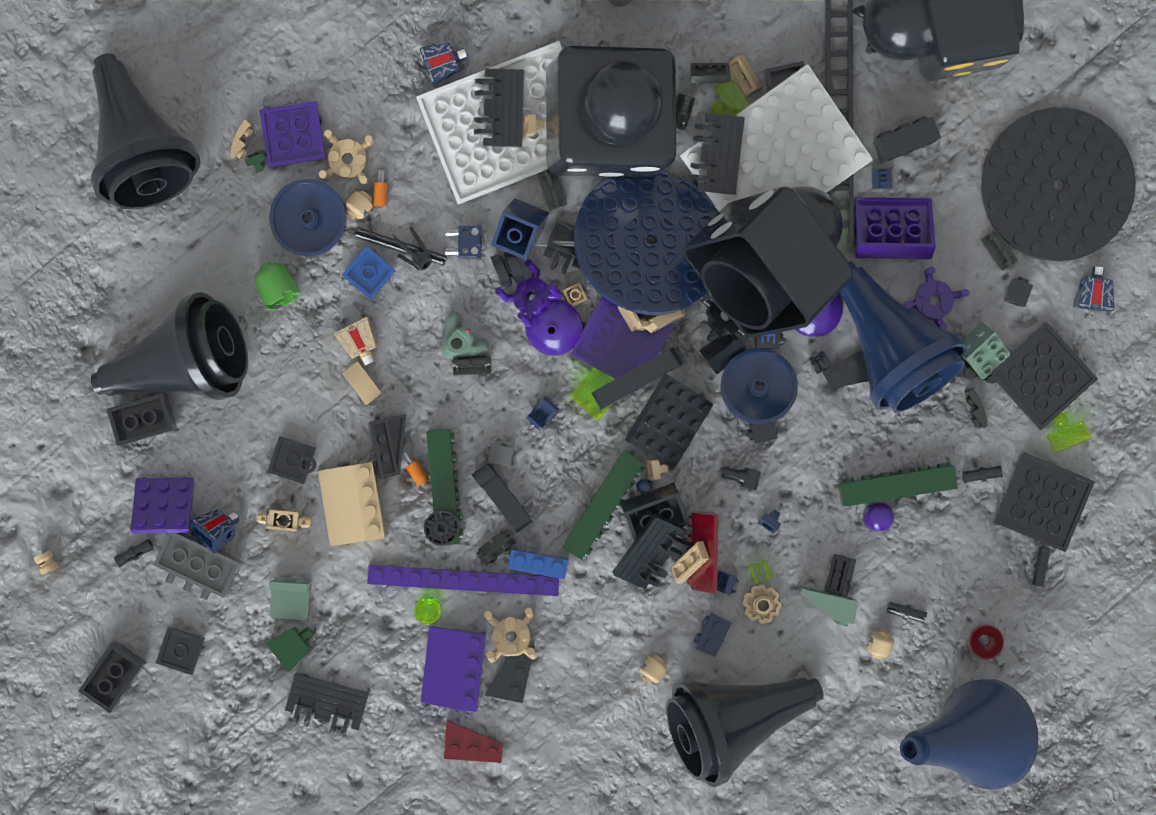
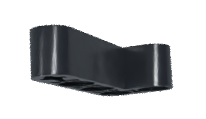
M488 462L471 474L517 533L533 522Z

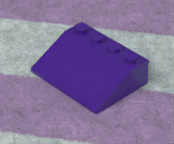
M855 197V258L932 259L936 248L932 198Z
M429 626L421 695L422 703L477 712L486 632Z

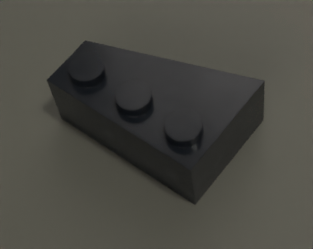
M407 414L368 422L379 479L400 475Z

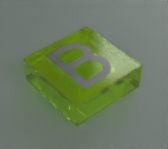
M767 560L748 565L754 584L773 578Z

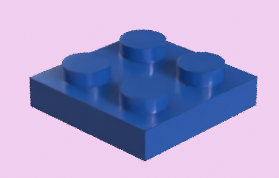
M366 246L344 271L342 276L372 300L396 271Z

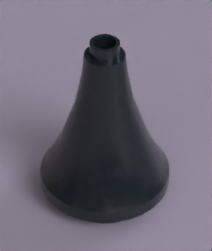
M102 54L94 59L93 64L95 67L92 71L99 108L98 149L95 166L91 174V184L94 193L101 201L122 209H143L171 200L190 185L194 175L197 173L201 163L198 151L192 142L182 137L170 127L144 99L124 64L117 60L114 54Z
M194 293L182 298L169 317L137 346L100 366L97 372L91 375V385L98 395L115 396L133 392L165 391L196 394L214 400L227 399L239 392L243 379L247 374L248 352L246 342L236 318L223 303L213 299L206 293Z
M802 677L786 682L765 685H719L686 679L674 685L672 698L668 699L666 703V717L672 741L687 771L696 780L703 779L709 786L717 787L727 783L742 762L773 733L801 714L815 708L816 702L823 700L824 694L816 678L808 680Z

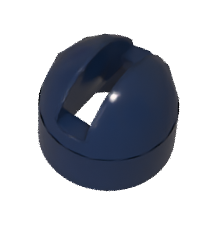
M641 479L636 484L637 491L640 494L646 493L652 486V483L647 479Z

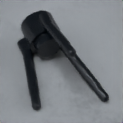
M410 227V231L423 252L417 251L414 253L394 237L393 240L412 256V260L400 254L397 257L414 266L418 271H423L430 266L432 254L426 249L414 228Z

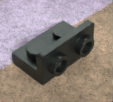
M691 63V83L730 82L729 63Z

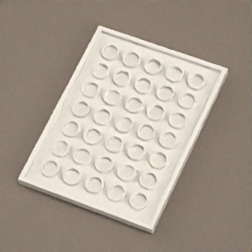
M559 41L488 68L524 69L522 148L483 146V138H492V135L474 134L475 129L492 130V123L478 124L474 122V117H492L484 116V99H493V97L475 96V91L477 90L493 91V85L475 84V79L478 78L493 79L485 77V70L416 97L458 205L548 170L546 162V69L562 50ZM528 114H536V120L545 122V129L536 131V134L532 137L524 136V117Z
M806 64L735 115L745 117L736 195L706 192V194L720 212L729 202L782 186L790 188L810 186L827 193L873 159L810 66ZM712 132L705 137H712ZM698 141L681 153L680 157L692 174L707 176L708 169H693L690 167L691 163H709V161H701L700 156L702 143H711Z

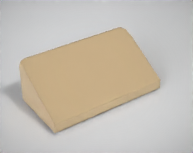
M744 54L728 62L730 78L742 99L762 88Z

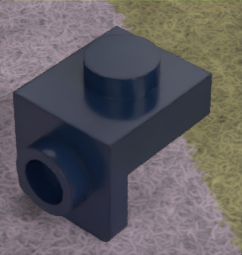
M545 396L526 418L533 427L541 430L559 411V408Z

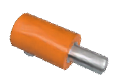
M378 170V182H374L373 206L387 207L388 183H384V170Z
M405 451L402 455L408 463L406 469L418 487L429 480L428 474L424 471L419 461H414L409 452Z

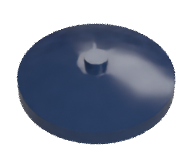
M302 179L286 185L279 191L272 202L269 220L272 233L283 248L296 255L312 257L324 254L338 244L346 229L347 213L342 198L331 186L318 180Z
M755 348L743 351L730 360L722 374L720 390L724 404L735 417L749 424L765 425L778 421L789 412L797 397L798 381L793 367L783 356L768 349Z

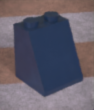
M514 198L502 212L491 246L527 260L544 230L549 212Z

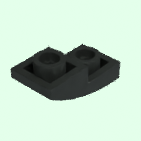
M970 388L964 392L967 396L965 398L966 402L971 407H975L970 412L972 416L970 419L976 427L986 428L988 423L984 406L974 388Z

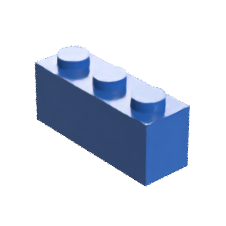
M512 548L508 569L565 579L569 558Z

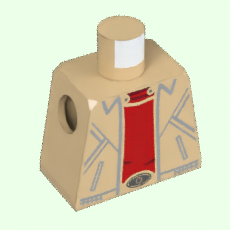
M368 317L334 333L352 359L360 356L365 366L375 361L371 350L377 348V343Z

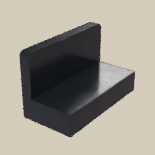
M732 334L721 335L699 352L711 366L714 373L719 374L726 368L732 358L746 350L739 338Z

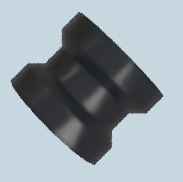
M820 351L815 357H809V361L816 374L821 373L823 369L831 368L830 362L823 351Z

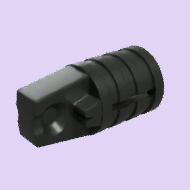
M679 94L676 105V129L685 131L696 98Z

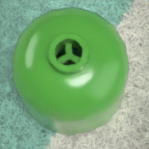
M267 262L260 266L261 269L256 273L254 283L267 311L275 310L274 306L282 304L284 307L298 299L297 295H300L301 292L285 265Z

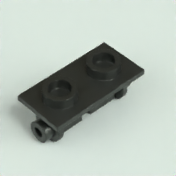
M549 169L537 174L549 211L566 206L567 202L558 176L551 173Z
M996 229L980 239L1001 271L1018 261Z
M491 355L453 359V376L491 374Z
M507 530L501 531L492 538L495 543L494 546L488 541L478 549L479 551L476 554L486 566L494 563L503 552L511 550L516 543Z

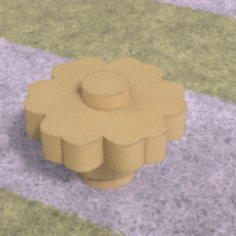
M763 584L752 586L751 592H746L742 600V604L746 607L744 613L752 621L758 619L761 624L771 622L773 615L776 616L780 613L782 604L778 601L779 594L773 587L766 588Z

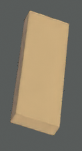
M703 541L697 542L671 566L677 584L684 583L710 559Z

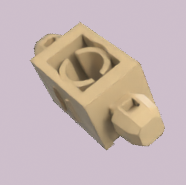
M270 509L269 514L268 512L259 513L257 515V522L261 524L268 523V529L297 532L300 526L301 528L311 527L312 518L307 516L300 518L301 511ZM282 515H286L289 520L293 519V522L283 525L280 520L276 521V518L278 519Z

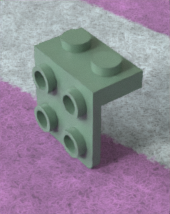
M982 322L963 339L967 344V350L962 357L968 361L981 379L988 377L997 366L1010 356V352L997 334Z
M274 577V580L269 581V589L271 590L270 617L291 620L308 619L311 582H305V579L294 578V581H287L285 577Z

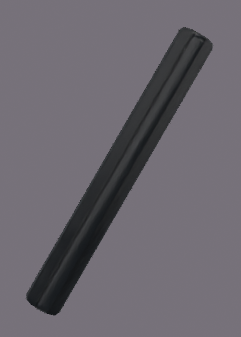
M359 227L355 231L354 236L356 238L408 254L393 238ZM401 241L414 253L417 251L423 252L421 247ZM428 250L432 254L430 258L433 263L445 264L447 259L445 255Z

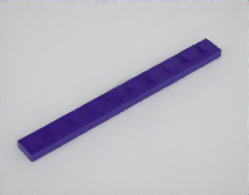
M368 565L367 584L544 596H558L559 578L550 576Z

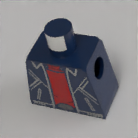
M450 43L419 48L432 86L458 73L460 70L457 62L468 59L464 48L453 51Z
M1092 267V276L1081 278L1073 308L1107 312L1114 311L1113 280L1103 279V267Z
M218 509L191 520V534L215 554L235 537V524L239 522V517L234 512L226 516Z

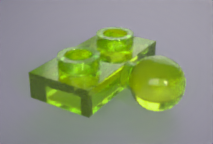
M731 76L730 82L720 83L714 88L723 101L715 102L711 107V112L714 114H725L728 107L735 116L751 104Z
M1060 413L1053 419L1054 425L1061 428V430L1047 435L1055 454L1089 441L1092 438L1084 421L1068 427L1069 418L1064 413Z

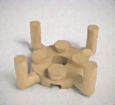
M326 130L324 135L333 145L328 154L330 168L326 171L321 170L319 177L327 180L336 173L344 178L357 177L364 186L368 185L369 180L363 171L367 163L365 150L375 142L372 136L367 135L365 141L359 144L351 139L339 141L330 130ZM345 154L353 156V161L350 164L343 162Z
M531 608L525 609L526 616L522 620L507 617L499 622L490 611L484 613L486 620L495 627L492 640L496 650L486 653V657L491 663H494L501 654L505 656H518L525 653L530 659L537 657L535 650L529 647L531 634L527 625L535 616ZM511 632L517 634V638L513 642H509L506 639L507 635Z

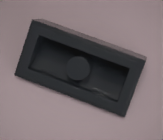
M837 554L833 555L825 591L841 596L848 595L856 559Z

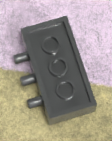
M168 533L153 565L169 572L165 580L169 584L173 583L176 576L186 580L183 587L184 591L190 592L193 584L203 588L200 598L207 600L211 592L222 598L228 595L243 561L221 550L214 554L199 540L185 533Z

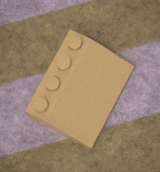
M375 461L318 470L330 546L387 537Z

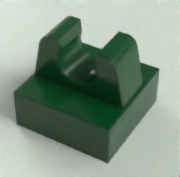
M264 150L245 156L247 167L253 165L256 173L264 171L262 161L266 160Z

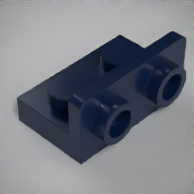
M710 612V615H706L701 625L704 627L701 633L697 632L693 640L695 649L716 657L732 622Z

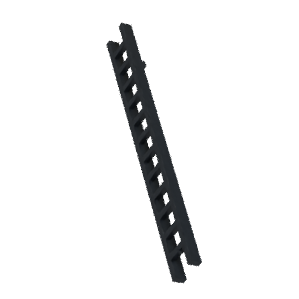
M825 0V90L830 97L831 95H847V109L839 110L842 114H847V122L852 130L853 0H847V12L833 11V13H831V0ZM831 18H847V32H831ZM831 37H847V51H831ZM847 56V70H831V57ZM831 76H847V89H831ZM854 174L848 177V185H837L827 192L832 197V191H848V205H838L840 210H848V224H843V229H848V246L854 245Z

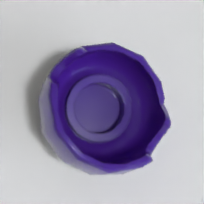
M885 503L870 504L863 513V521L866 527L872 531H885L894 523V512Z

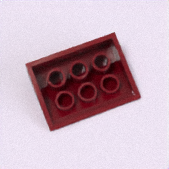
M692 511V515L688 516L690 523L688 527H691V535H688L687 543L692 547L697 542L703 541L710 559L687 579V585H690L692 590L717 594L718 514L715 512Z

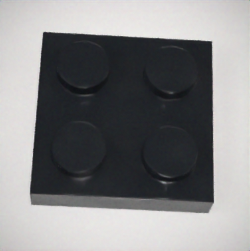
M279 436L267 473L305 484L308 473L300 471L298 463L304 456L314 457L316 447ZM304 460L303 463L305 465H303V468L310 469L312 462Z
M168 626L156 664L193 675L205 638Z

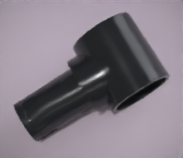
M724 467L722 478L737 481L741 487L757 490L761 471L749 468L738 470Z

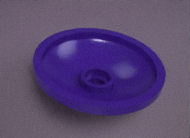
M839 293L808 327L794 330L805 336L819 337L835 329L843 313V303Z
M553 299L548 307L545 306L540 314L534 316L531 327L525 325V332L529 342L536 350L546 355L558 356L574 348L581 337L583 326L578 311L570 303L561 299ZM549 327H554L555 332L551 333Z

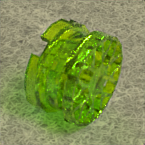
M433 597L420 599L414 608L416 619L425 625L436 622L442 612L439 601Z

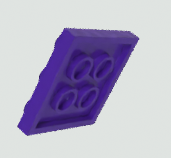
M317 101L259 110L269 168L326 159Z
M136 478L131 533H190L194 478Z

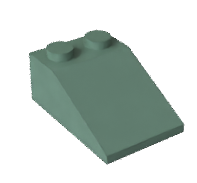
M800 585L797 586V589L834 619L836 624L848 626V623L854 624L859 603L856 599Z

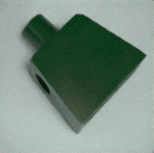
M309 626L301 632L296 627H293L272 638L266 645L287 672H289L312 648L307 641L315 636Z

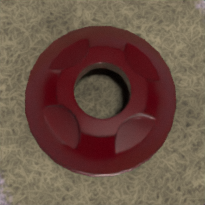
M988 624L980 625L970 633L969 647L978 658L985 660L993 659L1003 650L1004 637L995 626ZM982 635L989 637L990 641L986 646L979 644V638Z

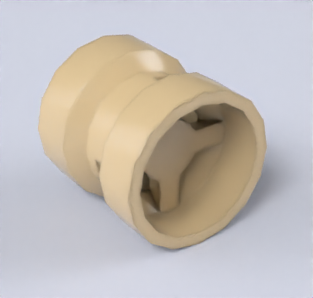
M52 550L33 558L35 563L39 564L41 575L59 568L58 563L53 559L54 554Z

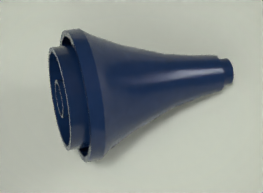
M850 261L849 264L853 269V277L840 291V294L857 329L866 362L870 388L869 398L877 410L891 408L894 413L906 411L937 393L960 373L965 365L962 356L967 350V344L960 335L949 332L927 321L893 298L863 267L857 268Z
M995 679L973 680L962 684L951 693L944 704L942 712L932 722L908 733L900 743V753L906 761L914 765L939 766L954 771L963 780L975 787L987 790L1001 789L1016 784L1030 771L1038 751V728L1034 714L1027 701L1013 687Z

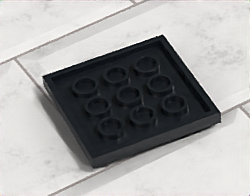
M1047 322L1010 353V356L990 374V376L997 378L996 383L1039 430L1045 428L1098 380L1093 372Z
M664 373L624 440L670 468L675 469L714 404Z
M1022 452L993 523L1066 552L1095 481Z

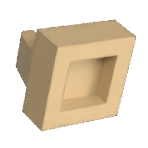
M528 114L524 117V136L532 137L536 134V131L545 129V122L536 120V114Z
M659 460L645 461L648 480L661 479V473L668 472V466L660 465Z

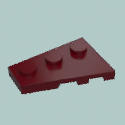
M447 720L444 759L501 763L502 742Z

